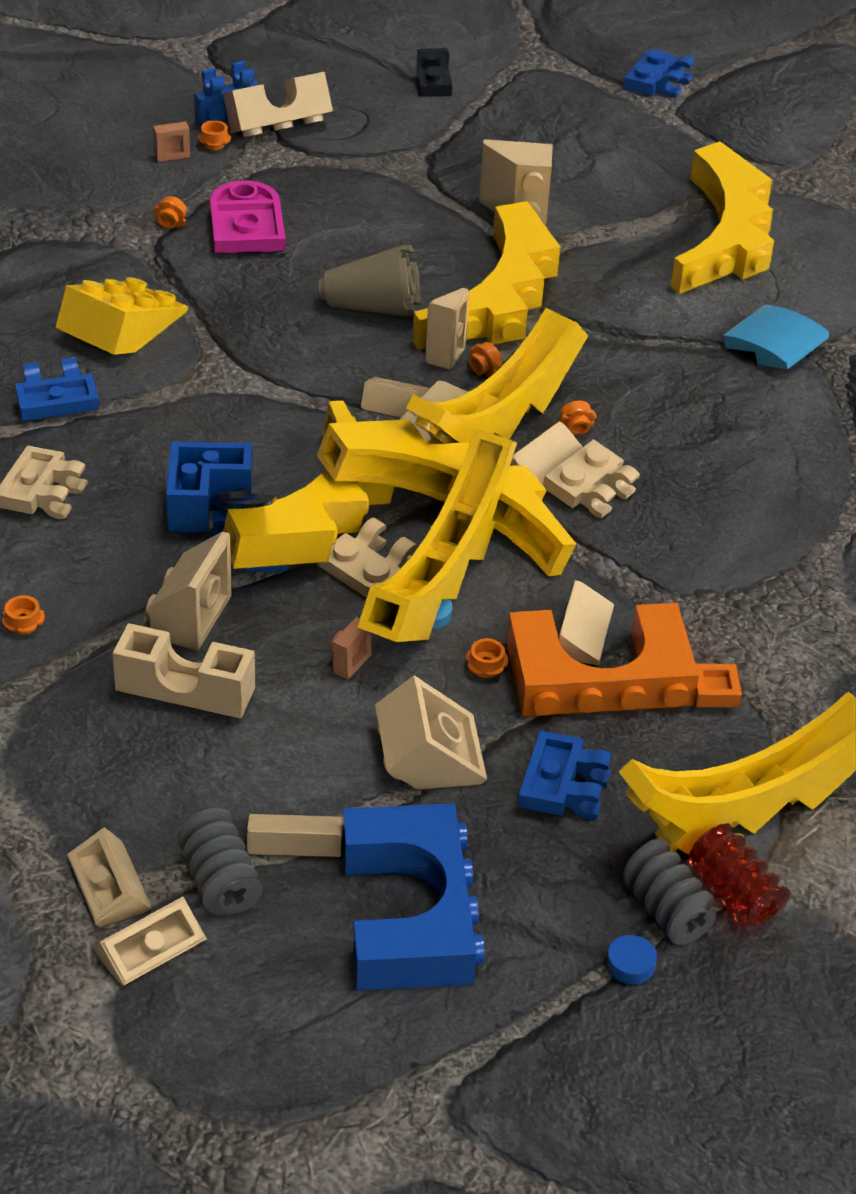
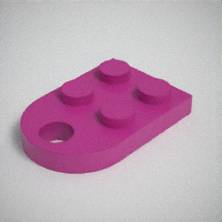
M234 181L218 187L210 197V213L215 253L236 254L254 251L270 253L286 250L280 198L273 188L255 181Z

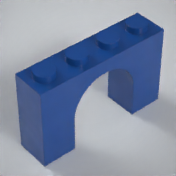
M455 803L343 809L342 846L345 875L408 874L426 881L441 897V900L432 909L414 917L354 921L353 962L356 991L474 984L476 964L484 963V942L482 934H474L473 925H478V901L476 896H468L467 887H472L473 885L471 858L463 859L462 851L467 850V827L465 822H458Z

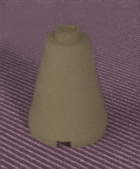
M402 244L325 271L324 278L319 279V295L321 300H326L328 306L333 308L408 318L414 317V312L418 310L413 309V303H420V281L417 262L409 261L408 253H415L412 245Z

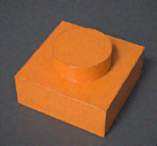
M696 664L699 673L695 696L696 707H740L742 692L736 664Z

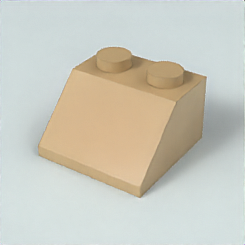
M484 139L479 202L495 212L496 206L528 201L546 226L553 144Z
M220 532L184 552L175 567H170L167 570L163 586L158 594H152L149 598L145 615L147 619H150V628L170 632L171 644L198 651L231 598L230 534Z
M412 676L375 704L378 719L377 730L381 737L384 753L383 764L393 778L401 779L417 790L481 785L487 781L472 713L416 676Z

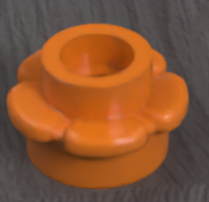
M212 120L201 125V134L198 135V140L201 144H205L207 149L220 150L230 142L231 136L228 132V126L224 122Z
M167 196L159 202V205L154 206L153 214L157 218L158 223L164 228H180L186 223L184 217L187 214V207L180 199Z
M492 343L476 344L470 349L468 362L471 369L477 375L485 373V375L491 377L502 366L501 354Z
M572 401L561 408L559 422L563 423L573 435H582L587 433L594 425L596 413L591 410L589 403L585 401Z
M26 595L16 596L6 603L3 612L5 618L2 619V623L7 630L20 635H26L35 631L37 625L43 624L45 614L43 610H40L39 602L35 598Z
M484 638L475 641L466 654L468 669L483 678L500 675L503 672V668L508 665V656L505 653L504 646L494 639Z

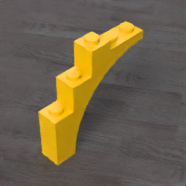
M720 141L694 150L690 180L705 192L715 206L720 223L702 243L675 257L670 287L679 294L735 273L743 280L769 270L774 239L769 236L773 209L768 206L772 179Z
M528 201L495 207L493 237L501 251L502 257L496 268L486 279L468 291L466 340L487 337L489 342L494 345L524 339L526 336L528 309L542 307L544 279L558 276L560 246ZM428 308L414 312L412 342L417 350L426 348Z
M545 308L537 323L515 353L495 374L477 388L458 398L443 402L426 401L413 394L406 409L417 417L414 424L430 433L429 436L431 438L428 444L462 442L470 444L475 429L510 440L524 414L528 413L530 408L541 414L545 412L585 343L588 334L578 323Z
M329 401L321 432L323 437L329 423L357 422L356 418L349 412L344 401ZM325 468L306 487L278 499L269 506L252 509H228L223 532L230 534L231 564L233 569L328 562L331 547L337 541V534L360 532L363 517L367 515L369 505L390 504L396 486L363 481H334Z
M410 419L329 423L316 456L334 481H363L392 485L419 492L445 502L454 485L470 444L468 442L428 444ZM527 465L510 466L492 520L496 521L494 529L507 536L526 552L547 576L561 575L576 543L542 502L547 490Z
M475 429L457 478L437 519L423 542L402 568L383 583L370 586L357 628L395 642L429 640L442 599H457L469 560H484L496 523L492 518L517 442Z
M848 691L824 713L792 735L760 752L732 763L703 770L670 771L651 768L631 759L619 771L620 775L630 786L625 793L642 812L645 813L649 809V815L659 826L655 834L658 838L666 839L669 843L670 851L675 852L677 849H680L693 858L703 851L728 826L735 828L740 824L755 834L788 802L794 804L799 800L814 810L856 771V697Z

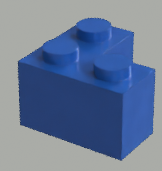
M171 441L166 490L168 532L209 533L211 506H216L214 494L222 490H233L241 487L248 488V492L252 493V443Z

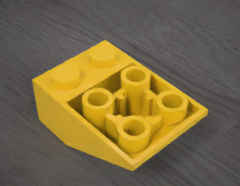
M127 277L123 282L105 279L104 283L83 280L82 284L66 285L55 328L114 355L134 353L184 315L189 306L175 301L176 296L172 293L162 290L152 291L146 288L147 283L136 278Z

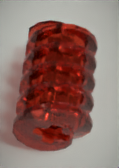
M729 823L720 824L705 832L693 844L689 854V863L695 871L700 873L704 883L711 886L713 894L722 899L724 907L733 913L738 924L755 926L764 923L785 907L790 899L791 892L786 886H778L780 880L776 873H767L768 864L765 860H756V850L751 846H745L746 839L742 834H731L732 827Z

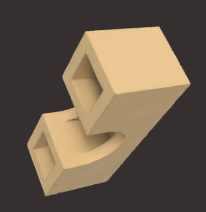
M325 72L285 80L286 99L280 108L273 106L268 101L263 84L222 93L231 133L242 131L243 137L262 134V127L273 124V129L276 131L293 127L292 120L303 118L304 124L322 121L323 113L333 111Z
M128 623L113 651L116 691L242 719L255 689V651L212 642L203 662H191L181 658L173 650L170 642V632Z

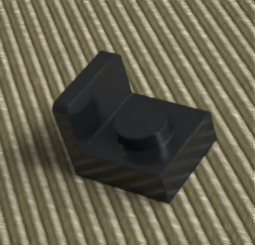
M447 48L417 50L416 80L420 97L452 96L453 84L449 72V51Z

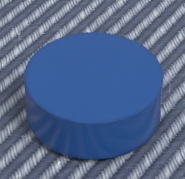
M624 935L618 937L611 943L608 950V971L616 980L631 985L644 983L654 974L657 961L656 949L648 940L640 936Z

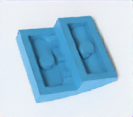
M765 304L726 332L723 338L725 348L755 352L757 365L789 369L827 340L829 332L820 324L804 315L786 308Z

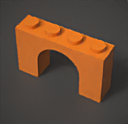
M678 603L635 606L631 637L637 658L626 665L615 668L591 667L570 657L559 642L552 610L509 612L506 644L522 717L694 706L699 673Z

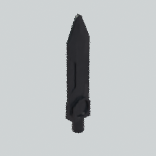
M243 487L233 490H222L214 494L217 509L220 511L234 508H260L269 506L277 501L276 495L249 493L248 488Z

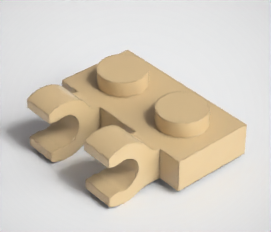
M593 439L545 475L543 486L548 492L571 508L581 503L593 515L603 518L612 510V507L606 503L615 495L622 499H627L636 491V488L630 484L639 478L640 473L632 466H622L624 462L622 458Z
M27 445L0 484V508L33 514L37 507H40L55 519H65L72 507L70 504H64L63 501L69 493L82 494L88 484L87 480L79 479L85 469V464L76 460L65 461L64 452ZM54 482H57L58 484H60V485H54V486H52Z
M371 518L362 526L356 538L347 533L339 537L331 547L328 562H319L318 566L367 598L370 586L383 583L396 574L412 557L409 554L417 548V544L406 537H402L392 546L386 558L382 557L376 552L386 545V540L379 536L386 529V525L376 518Z

